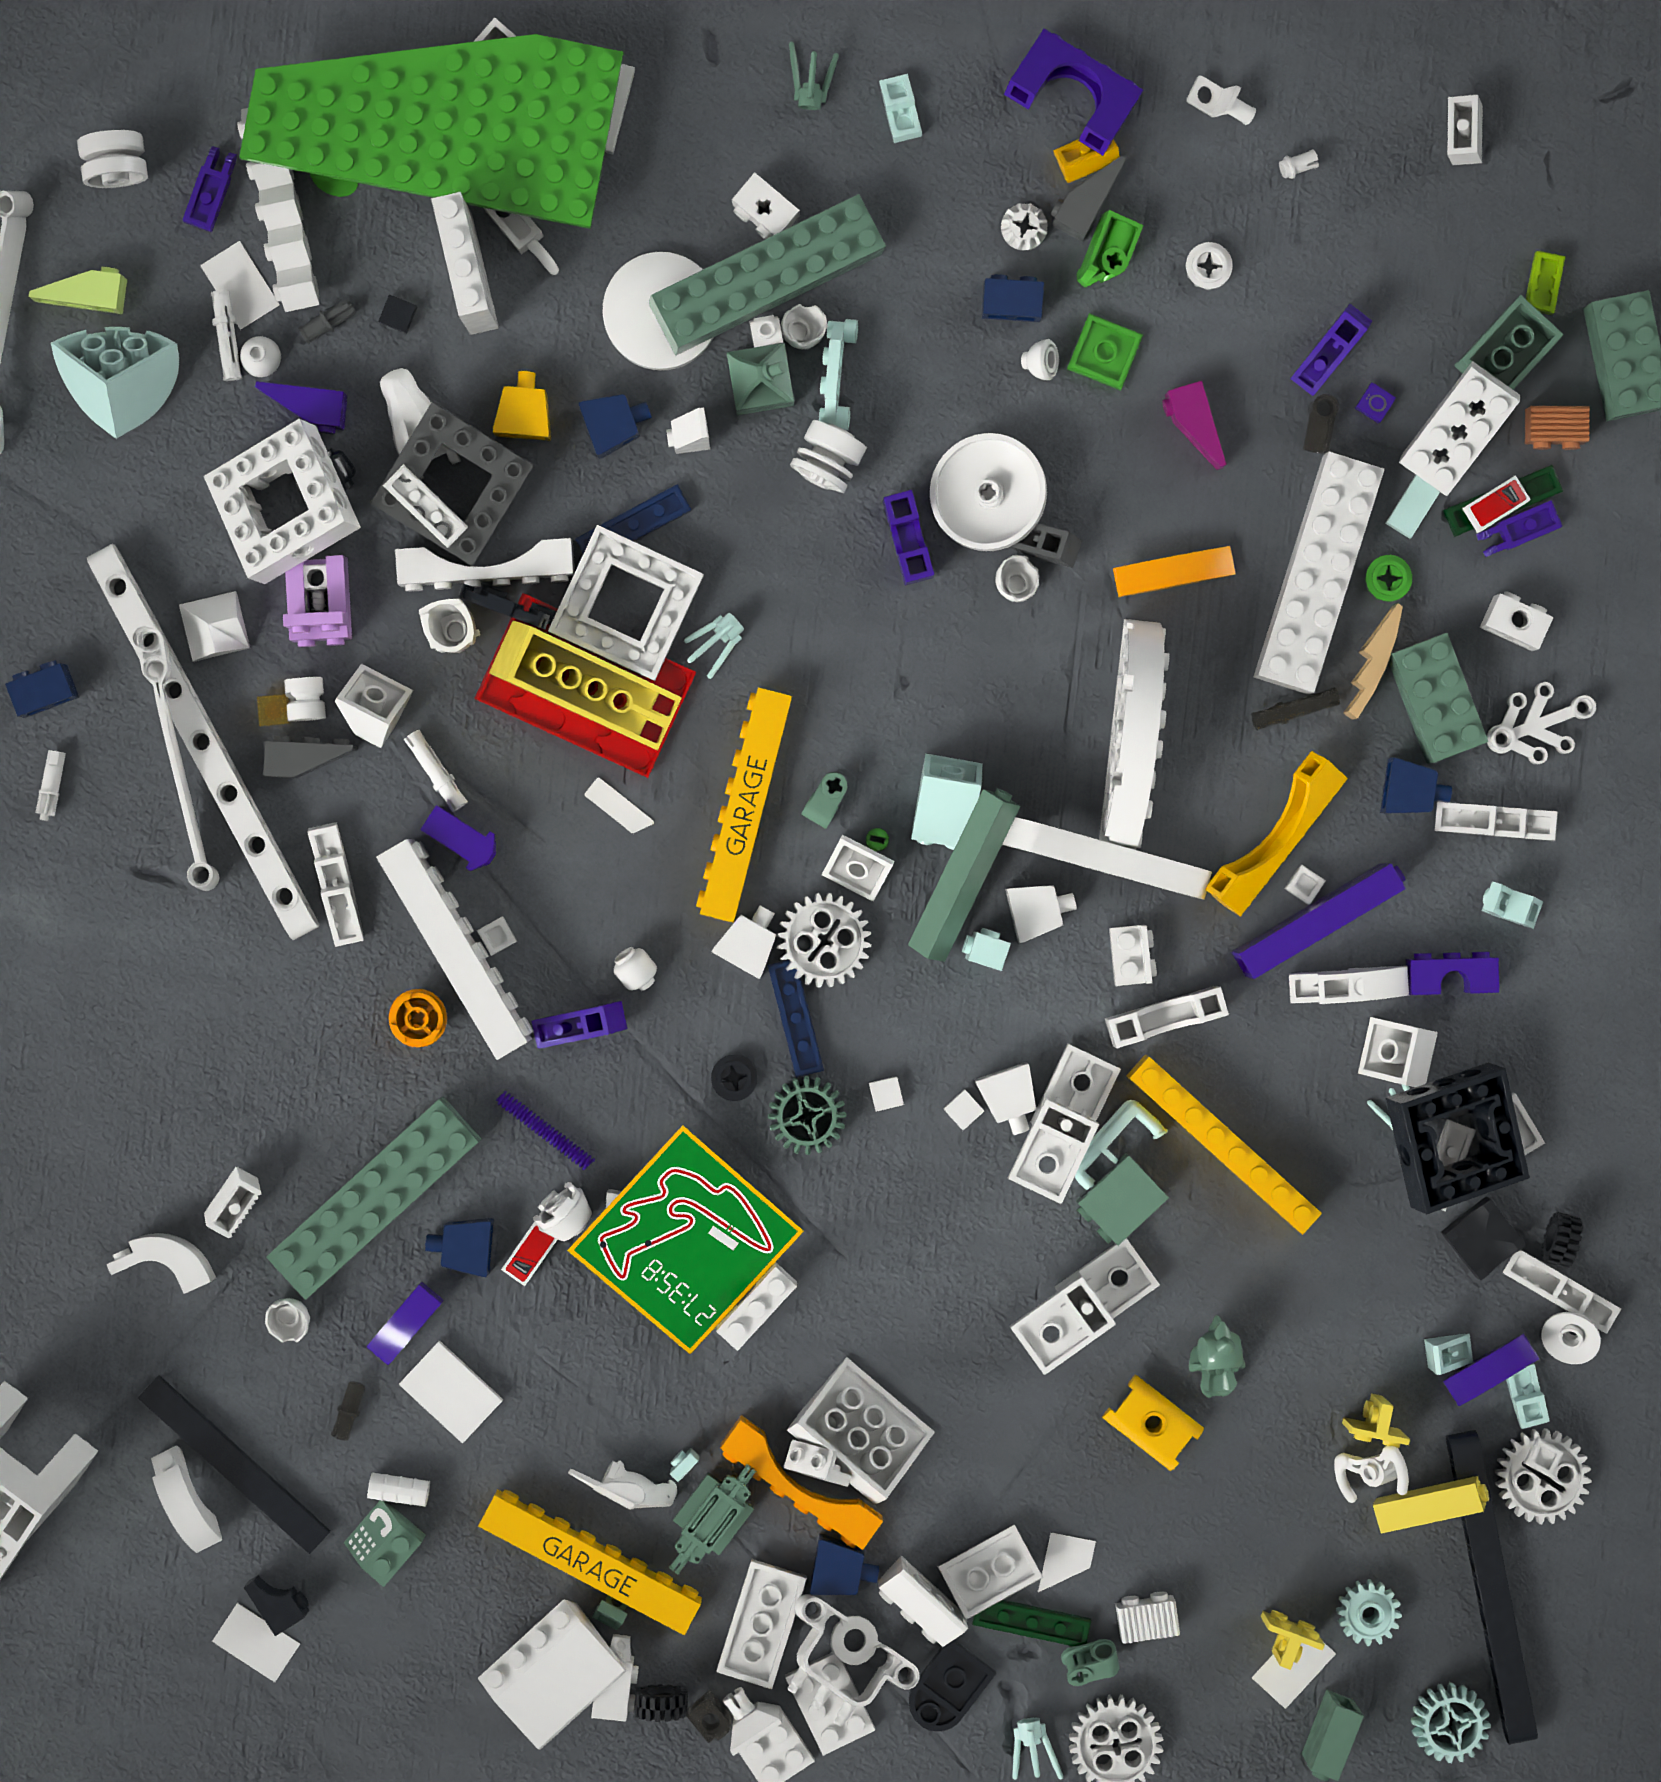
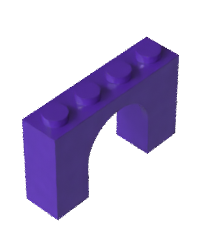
M1043 29L1010 79L1004 95L1029 110L1042 88L1048 82L1057 78H1071L1081 82L1093 95L1095 112L1085 126L1078 141L1103 156L1135 107L1143 89L1139 88L1133 81L1125 79L1112 71L1109 66L1094 60L1083 50L1065 42L1059 35Z

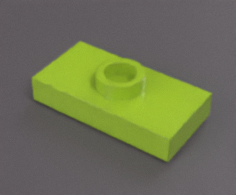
M1536 251L1534 253L1526 300L1540 313L1553 315L1566 256Z

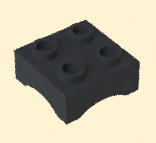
M1484 1197L1440 1232L1474 1276L1481 1281L1499 1264L1527 1245L1502 1215L1495 1203L1488 1197Z

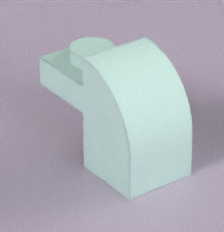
M1492 881L1490 888L1484 893L1482 911L1534 929L1543 901Z

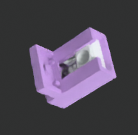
M344 555L326 556V559L305 560L286 571L288 614H283V626L289 629V640L297 642L298 647H314L315 641H327L328 646L345 645L344 640L352 639L348 558ZM316 571H322L324 574V581L319 586L311 584V576ZM310 591H311V593H312V597H311V598L313 599V603H311V604H313V607L315 608V609H311V610H316V611H325V610H323V608H325V607H327V606L325 605L326 599H324V596H325V595H324V594H325L324 592L328 591V608H329V612L325 611V612H314V613H310V605H309V592H310Z

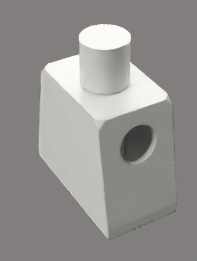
M1054 885L1005 889L1018 943L1026 942L1063 926L1061 913L1077 910L1073 893L1056 896Z
M760 905L752 920L741 914L713 948L712 953L760 979L777 935L767 929L775 913Z
M1027 1062L974 1079L997 1123L1009 1120L1013 1135L1030 1130L1025 1114L1035 1111L1036 1104L1030 1067Z

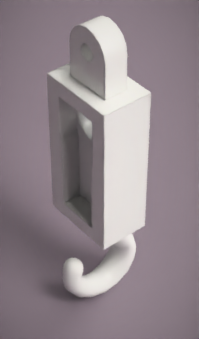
M484 208L486 213L521 255L529 249L550 274L556 275L559 268L538 242L544 235L530 217L511 213L510 216L501 218L496 214V210Z

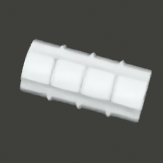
M372 1473L367 1498L425 1507L429 1496L430 1481Z

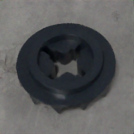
M728 1055L721 1058L713 1067L711 1083L715 1092L720 1097L729 1101H740L747 1098L754 1091L757 1085V1071L753 1063L744 1056ZM731 1065H733L737 1074H747V1076L738 1081V1090L735 1089L732 1081H722V1079L730 1075Z

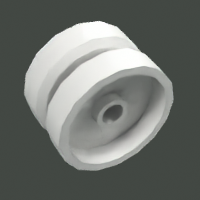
M108 130L90 133L77 140L79 156L87 161L81 166L84 185L97 188H116L135 185L148 179L146 161L139 157L145 152L141 133L129 130Z

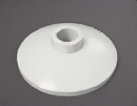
M1561 1312L1551 1316L1545 1322L1541 1333L1543 1345L1548 1353L1555 1359L1568 1364H1582L1590 1361L1598 1353L1601 1344L1600 1333L1594 1323L1585 1316L1574 1312ZM1568 1331L1574 1332L1577 1335H1571Z

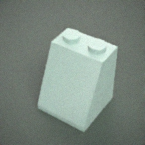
M925 753L912 827V840H917V842L924 845L941 844L954 850L979 799L982 786L983 763Z

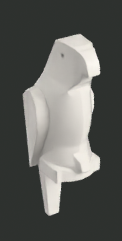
M620 1460L618 1462H611L602 1482L573 1469H570L568 1474L592 1487L593 1490L628 1509L669 1507L673 1504L677 1495V1486L671 1479L668 1480V1483L655 1485L641 1474L626 1471L624 1463Z

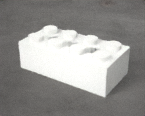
M1472 361L1403 452L1399 463L1448 496L1518 405L1520 394ZM1480 400L1483 401L1484 409H1472V401L1474 403H1478ZM1461 424L1465 425V433L1460 432L1456 434L1454 432V425L1456 427L1461 426ZM1443 448L1447 449V457L1442 456L1440 458L1436 456V449L1439 451Z

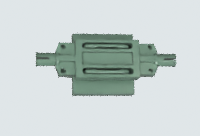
M746 1464L738 1477L727 1474L722 1482L708 1472L674 1516L673 1521L683 1528L681 1530L682 1535L675 1543V1548L679 1555L669 1566L672 1571L675 1569L674 1573L679 1575L688 1561L698 1564L706 1553L710 1554L711 1551L720 1555L753 1512L754 1506L746 1501L751 1494L746 1484L757 1472L753 1467L751 1469V1466Z

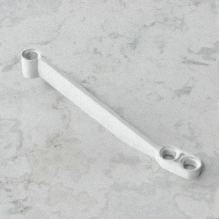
M0 191V217H2L0 231V364L25 238L26 217L32 213L34 206L31 195L25 191ZM0 406V454H1L2 451H3V449H4V424H3V411H2V408H1V406Z
M146 627L137 635V647L142 673L154 687L164 739L195 863L189 867L187 879L192 886L203 891H209L217 886L219 874L213 866L206 862L164 689V683L171 674L167 642L164 634L157 628ZM151 633L157 634L159 637L158 645L152 649L146 648L144 645L145 637ZM154 662L163 663L164 671L159 677H152L149 674V667ZM207 869L209 871L208 880L204 883H198V873L201 870Z

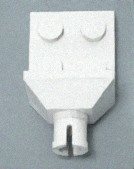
M742 1687L734 1690V1696L732 1693H729L723 1699L724 1704L727 1705L733 1714L730 1752L733 1756L739 1752L758 1782H785L815 1762V1758L779 1705L763 1702L753 1704L744 1693L745 1691Z

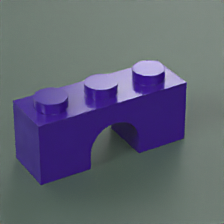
M912 490L883 497V505L905 586L932 579L934 571L928 548L922 536L919 515Z
M1461 952L1443 953V958H1432V953H1414V959H1405L1408 968L1410 995L1441 994V981L1450 971H1457L1462 976L1465 993H1499V958L1490 957V952H1472V957L1461 958Z

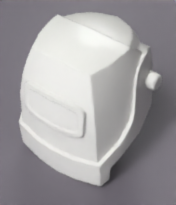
M461 599L440 600L419 609L423 631L430 643V647L432 649L435 648L441 653H461L470 645H474L476 637L480 636V631L476 629L470 610Z

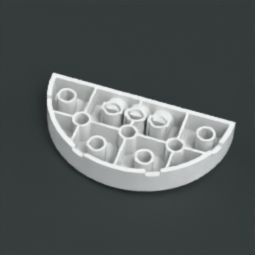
M1124 619L1099 840L1136 850V848H1141L1145 819L1151 818L1153 802L1149 800L1151 789H1154L1156 771H1154L1155 760L1161 758L1163 741L1158 740L1159 730L1161 728L1164 729L1166 722V711L1161 710L1166 693V683H1163L1164 671H1167L1169 666V653H1164L1166 628H1162L1161 623Z

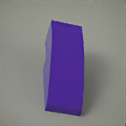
M421 1282L366 1347L389 1365L444 1300Z
M1523 1333L1451 1374L1443 1382L1457 1405L1461 1406L1539 1360V1357Z

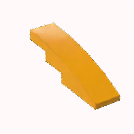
M1230 546L1113 568L1118 597L1169 589L1175 586L1236 574Z

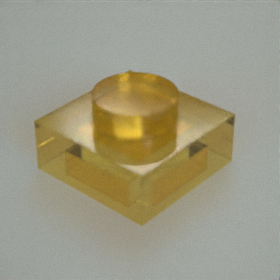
M285 694L257 697L259 726L290 724L287 718L286 707L288 697Z

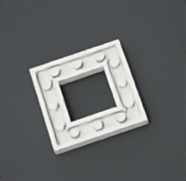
M597 525L548 632L655 681L704 574ZM612 565L664 589L641 641L588 618Z

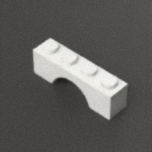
M1212 986L1105 1018L1113 1047L1120 1048L1146 1040L1166 1031L1229 1015L1221 987Z

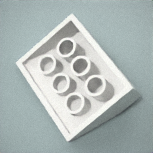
M847 1357L809 1400L787 1429L800 1442L836 1451L835 1464L841 1466L840 1472L851 1475L849 1483L874 1505L888 1498L935 1433Z
M564 1599L480 1675L478 1679L494 1702L534 1746L541 1750L627 1670L579 1605Z

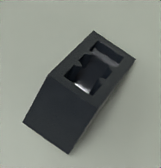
M259 1574L249 1580L244 1586L245 1591L274 1636L304 1619L309 1612L307 1598L301 1591L297 1592L294 1586L287 1590L274 1588L267 1584Z

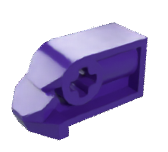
M435 806L420 829L468 860L469 863L466 869L470 871L489 865L496 855L494 833L489 831L487 836H484L440 806Z

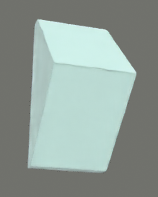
M1470 1334L1424 1339L1428 1368L1436 1375H1442L1473 1363Z

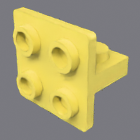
M1371 1393L1370 1401L1366 1400L1363 1408V1417L1366 1418V1421L1343 1417L1342 1424L1349 1430V1433L1354 1434L1355 1439L1371 1442L1372 1438L1383 1440L1382 1444L1397 1448H1400L1401 1444L1409 1445L1410 1438L1400 1429L1390 1427L1394 1406L1381 1395Z
M1272 1610L1271 1613L1262 1611L1261 1618L1267 1629L1278 1634L1272 1648V1653L1281 1667L1291 1670L1293 1663H1298L1303 1651V1647L1300 1646L1301 1643L1319 1650L1324 1649L1325 1644L1320 1638V1634L1314 1630L1315 1626L1301 1620L1296 1624L1287 1620V1615Z

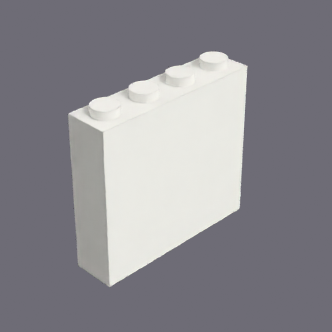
M461 192L431 198L455 303L461 321L470 335L498 329L499 326L476 228L468 205Z

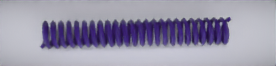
M507 1090L496 1099L498 1106L502 1104L501 1107L505 1108V1111L509 1110V1114H512L513 1117L516 1116V1120L524 1121L523 1124L527 1125V1128L531 1127V1131H534L535 1134L538 1133V1137L546 1138V1142H549V1145L553 1144V1148L557 1147V1151L560 1150V1153H564V1156L568 1155V1159L572 1158L571 1162L575 1161V1165L579 1164L582 1170H585L592 1162H595V1158H592L591 1155L588 1156V1152L584 1153V1149L580 1151L581 1148L577 1147V1144L573 1145V1141H570L569 1138L566 1139V1135L558 1134L559 1131L555 1130V1127L551 1128V1124L547 1125L548 1123L547 1121L544 1122V1118L539 1121L540 1116L536 1117V1113L532 1115L533 1110L529 1111V1107L525 1109V1105H522V1102L517 1104L518 1099L514 1100V1096L510 1098L511 1093L507 1094Z

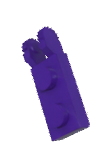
M215 146L211 147L204 166H201L183 217L184 223L211 233L231 181L230 176L233 173L237 160V154L230 152L225 159L222 171L213 170L220 156V148Z
M1552 500L1503 520L1497 523V526L1478 533L1476 536L1479 541L1490 538L1493 534L1500 532L1504 543L1486 548L1483 553L1485 557H1488L1504 549L1510 550L1563 527Z

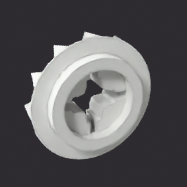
M1018 203L1008 209L1001 222L1003 238L1011 247L1018 250H1031L1040 245L1047 234V219L1042 210L1031 203ZM1028 215L1029 225L1033 226L1034 229H1027L1023 238H1021V229L1014 223H1022L1023 219Z
M1213 242L1197 245L1187 257L1185 264L1187 276L1196 287L1206 290L1219 288L1229 279L1232 272V259L1229 252L1223 246ZM1208 254L1210 255L1211 263L1218 267L1211 271L1209 278H1207L1206 269L1198 267L1200 264H1205Z

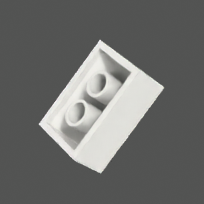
M900 1556L878 1580L880 1596L890 1605L895 1602L902 1609L900 1611L901 1615L909 1623L913 1624L916 1622L923 1628L922 1634L931 1643L934 1644L937 1641L941 1646H945L968 1629L967 1621L962 1611L903 1556Z

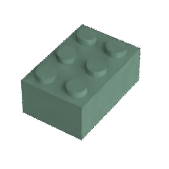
M1520 295L1511 302L1454 366L1463 374L1473 361L1513 390L1564 334Z

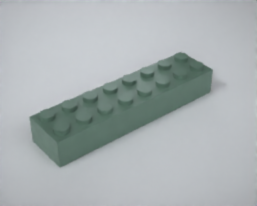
M858 194L652 294L649 306L675 356L881 256L886 245L861 196Z
M441 1097L268 1254L266 1258L306 1300L480 1142L482 1138L444 1097Z

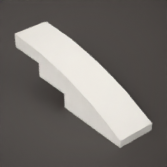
M1437 802L1435 831L1556 841L1558 812Z
M337 822L308 828L307 832L315 858L314 865L321 886V897L335 947L364 941L356 897Z
M1522 1250L1513 1254L1503 1271L1505 1275L1568 1312L1585 1316L1594 1323L1597 1329L1606 1334L1621 1311V1308Z

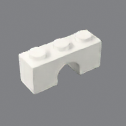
M775 1262L756 1283V1286L738 1306L736 1305L717 1325L716 1332L738 1351L797 1287V1281Z

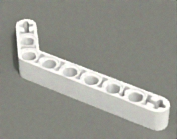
M1015 817L1002 844L1205 900L1207 893L1205 889L1210 882L1212 874L1211 871L1017 817Z

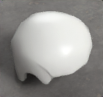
M801 304L788 310L780 324L783 339L797 349H809L818 344L828 327L826 315L818 306L804 307Z
M1012 555L1002 562L996 572L995 582L997 589L1006 599L1012 602H1024L1035 594L1039 586L1038 568L1032 565L1027 556Z
M293 1298L279 1299L274 1301L268 1308L265 1324L269 1333L279 1339V1341L299 1342L308 1332L310 1315L307 1307L301 1301Z

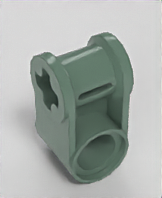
M837 772L826 774L816 791L811 795L801 815L826 829L846 793L847 781L845 777ZM836 777L839 778V785L842 789L830 793L826 782L828 780L833 781Z
M1099 1639L1088 1644L1072 1646L1061 1654V1660L1068 1670L1067 1681L1073 1686H1082L1092 1681L1111 1678L1120 1669L1116 1646L1114 1642L1108 1639Z

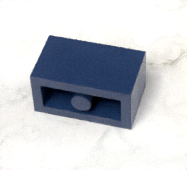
M994 274L991 275V278H985L982 319L1040 322L1042 318L1044 282H1038L1037 278L1032 276H1022L1020 280H1008L1007 275Z
M56 660L40 665V671L32 674L29 671L15 674L12 676L13 681L5 683L17 717L26 718L79 698L66 664H57Z

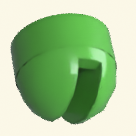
M874 828L866 835V844L873 851L884 850L889 843L887 832L881 828ZM871 835L885 838L884 844L870 841Z

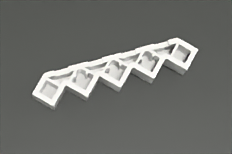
M248 108L241 109L242 121L237 122L242 140ZM252 161L247 162L246 167L249 178L256 181L259 190V203H255L256 213L259 221L264 220L268 231V243L264 244L266 258L268 261H273L276 269L277 284H273L276 301H282L285 312L320 305L317 279L312 271V256L308 238L303 229L302 210L293 182L295 179L293 170Z

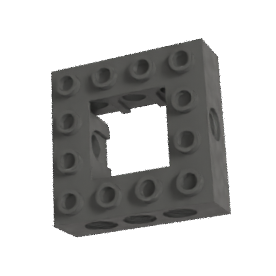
M432 401L373 497L371 504L473 566L534 465ZM441 444L446 445L493 475L484 486L483 492L473 508L470 509L464 521L468 528L449 548L383 486L403 464L421 479ZM399 477V480L405 483L412 481L411 479ZM413 506L415 509H419L425 517V511L422 507ZM443 521L436 523L434 525L435 528H437V526L439 525H445L447 527L448 532L444 536L445 538H447L451 533L450 526Z

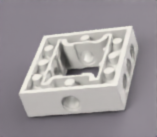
M301 419L294 421L204 476L247 578L263 584L270 582L361 528L317 427ZM293 472L309 510L272 531L267 528L260 512L262 507L256 503L250 487L257 490L265 489L270 486L269 483L285 473L290 474Z

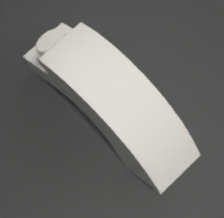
M164 1233L147 1234L129 1241L133 1252L126 1248L113 1254L114 1260L106 1264L110 1274L113 1275L143 1261L160 1262L173 1271L184 1294L216 1279L211 1265L197 1247L178 1236Z
M176 1445L151 1458L156 1475L152 1479L157 1494L168 1518L184 1542L193 1551L198 1553L222 1541L216 1516L202 1503L193 1487L182 1449Z

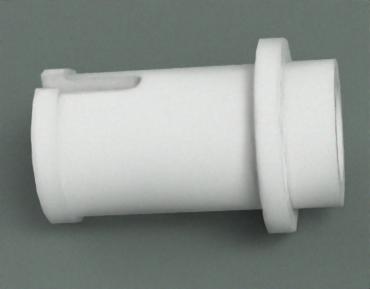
M1312 149L1291 158L1285 156L1279 162L1282 176L1293 179L1296 174L1318 168L1319 163L1314 162L1318 160L1316 152Z

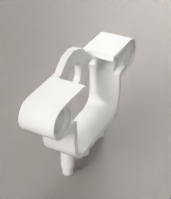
M811 1594L802 1595L797 1599L795 1603L796 1615L813 1628L798 1650L797 1663L799 1669L788 1687L790 1692L795 1694L809 1675L822 1685L811 1703L814 1709L819 1710L831 1692L845 1701L834 1720V1723L842 1726L855 1707H863L872 1702L886 1680L904 1690L914 1688L919 1681L918 1668L897 1652L879 1642L876 1629L869 1620L860 1616L846 1617L823 1600ZM815 1602V1613L812 1616H806L805 1608L807 1604ZM833 1615L837 1616L840 1621L833 1628L830 1645L834 1655L840 1661L849 1665H860L874 1655L876 1648H882L888 1652L886 1663L878 1668L864 1692L856 1698H849L813 1673L808 1665L809 1655L823 1635L827 1619ZM852 1629H859L864 1635V1644L860 1650L851 1652L844 1645L845 1634ZM907 1667V1678L903 1681H899V1671L902 1668Z

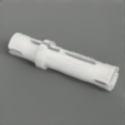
M213 291L211 296L215 318L212 319L213 326H216L223 381L240 380L242 375L234 324L237 322L236 317L232 315L230 291Z
M416 730L408 735L404 741L431 778L434 790L436 792L439 791L451 811L455 812L467 804L468 801L454 782V776L452 774L449 775L447 770H445L421 731Z

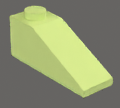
M101 267V271L90 270L29 291V297L38 303L123 314L127 279L119 274L118 269Z

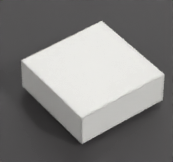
M1300 865L1284 889L1310 905L1326 880L1305 866Z
M503 916L477 930L491 956L517 942Z
M897 1076L869 1083L876 1112L904 1105Z
M965 1089L943 1108L962 1130L966 1129L984 1112L981 1106Z
M1536 1437L1523 1463L1552 1478L1564 1451Z

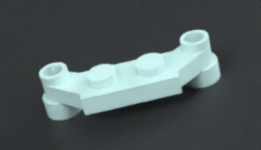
M846 319L845 322L828 321L827 338H830L829 347H824L823 365H827L826 377H821L820 394H825V408H820L819 421L836 425L844 430H849L850 407L839 406L844 343L857 342L858 320Z

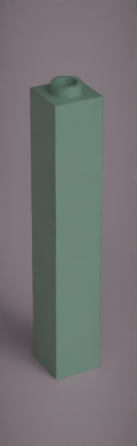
M997 788L993 792L983 789L908 943V946L927 959L946 961L1021 807L1011 800L1012 795L1004 790Z

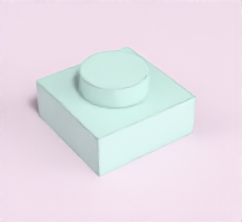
M692 1448L686 1453L683 1450L680 1451L670 1462L673 1465L670 1475L679 1482L699 1461V1455Z

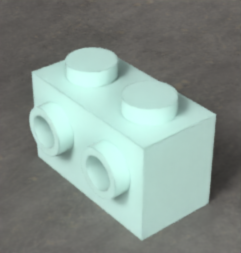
M982 928L980 933L974 931L972 936H966L962 952L967 953L965 959L1002 971L1011 943L1000 940V933Z

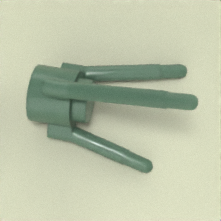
M789 42L795 89L794 101H798V107L801 109L821 110V104H826L827 92L839 54H833L822 89L820 90V84L815 83L817 52L812 51L808 82L803 83L801 88L794 42Z

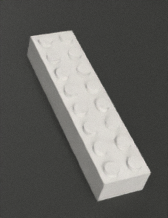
M1330 451L1323 455L1253 676L1254 678L1308 695L1315 692L1384 473L1383 468Z
M405 839L376 858L494 1057L498 1060L532 1040L530 1034L533 1032V1029L525 1017L520 1018L515 1008L519 1006L511 992H504L500 983L504 982L496 967L490 968L486 958L489 955L481 942L475 943L471 933L474 930L466 917L462 918L456 911L459 904L451 892H445L441 883L444 882V879L436 866L430 867L426 858L429 857V854L422 842H415L414 839Z

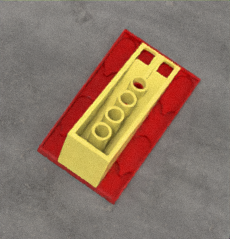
M522 593L518 604L524 606L523 610L527 612L532 602L554 611L558 610ZM511 617L474 699L648 778L696 672L665 658L656 680L653 681L549 633L550 624H547L546 629H542Z

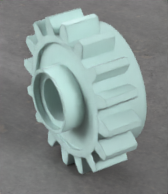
M1368 1579L1364 1585L1356 1581V1587L1353 1589L1346 1587V1596H1339L1338 1598L1342 1603V1607L1336 1608V1612L1343 1616L1337 1621L1341 1627L1346 1626L1343 1630L1346 1636L1349 1637L1353 1634V1640L1357 1644L1363 1638L1367 1646L1371 1645L1372 1639H1375L1379 1645L1382 1644L1383 1635L1391 1639L1392 1634L1389 1630L1391 1628L1399 1629V1625L1394 1620L1395 1618L1402 1617L1400 1611L1395 1609L1400 1606V1602L1397 1599H1392L1395 1595L1391 1589L1385 1591V1586L1381 1582L1374 1586L1371 1579ZM1374 1607L1375 1611L1372 1616L1368 1618L1362 1617L1363 1611L1366 1608Z

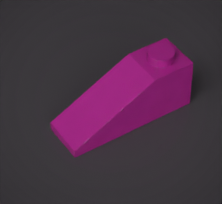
M1202 381L1168 390L1165 394L1166 399L1162 400L1166 416H1171L1173 424L1216 470L1223 469L1226 466V461Z

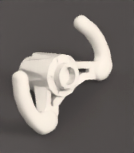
M1385 1446L1381 1454L1362 1458L1341 1453L1334 1460L1337 1483L1342 1494L1350 1503L1357 1500V1495L1349 1484L1346 1469L1360 1474L1363 1481L1372 1487L1383 1485L1397 1478L1398 1494L1405 1495L1408 1491V1469L1401 1452L1395 1446Z

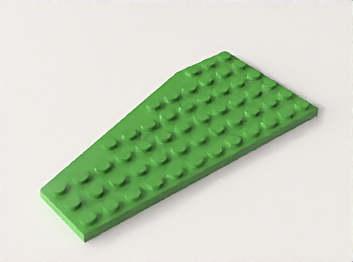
M532 34L259 68L255 70L239 157L242 160L432 198L461 192L468 205L591 229L624 54L622 51Z

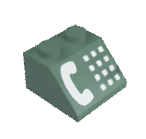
M379 1500L344 1541V1544L359 1566L384 1587L419 1547L426 1534L387 1501Z

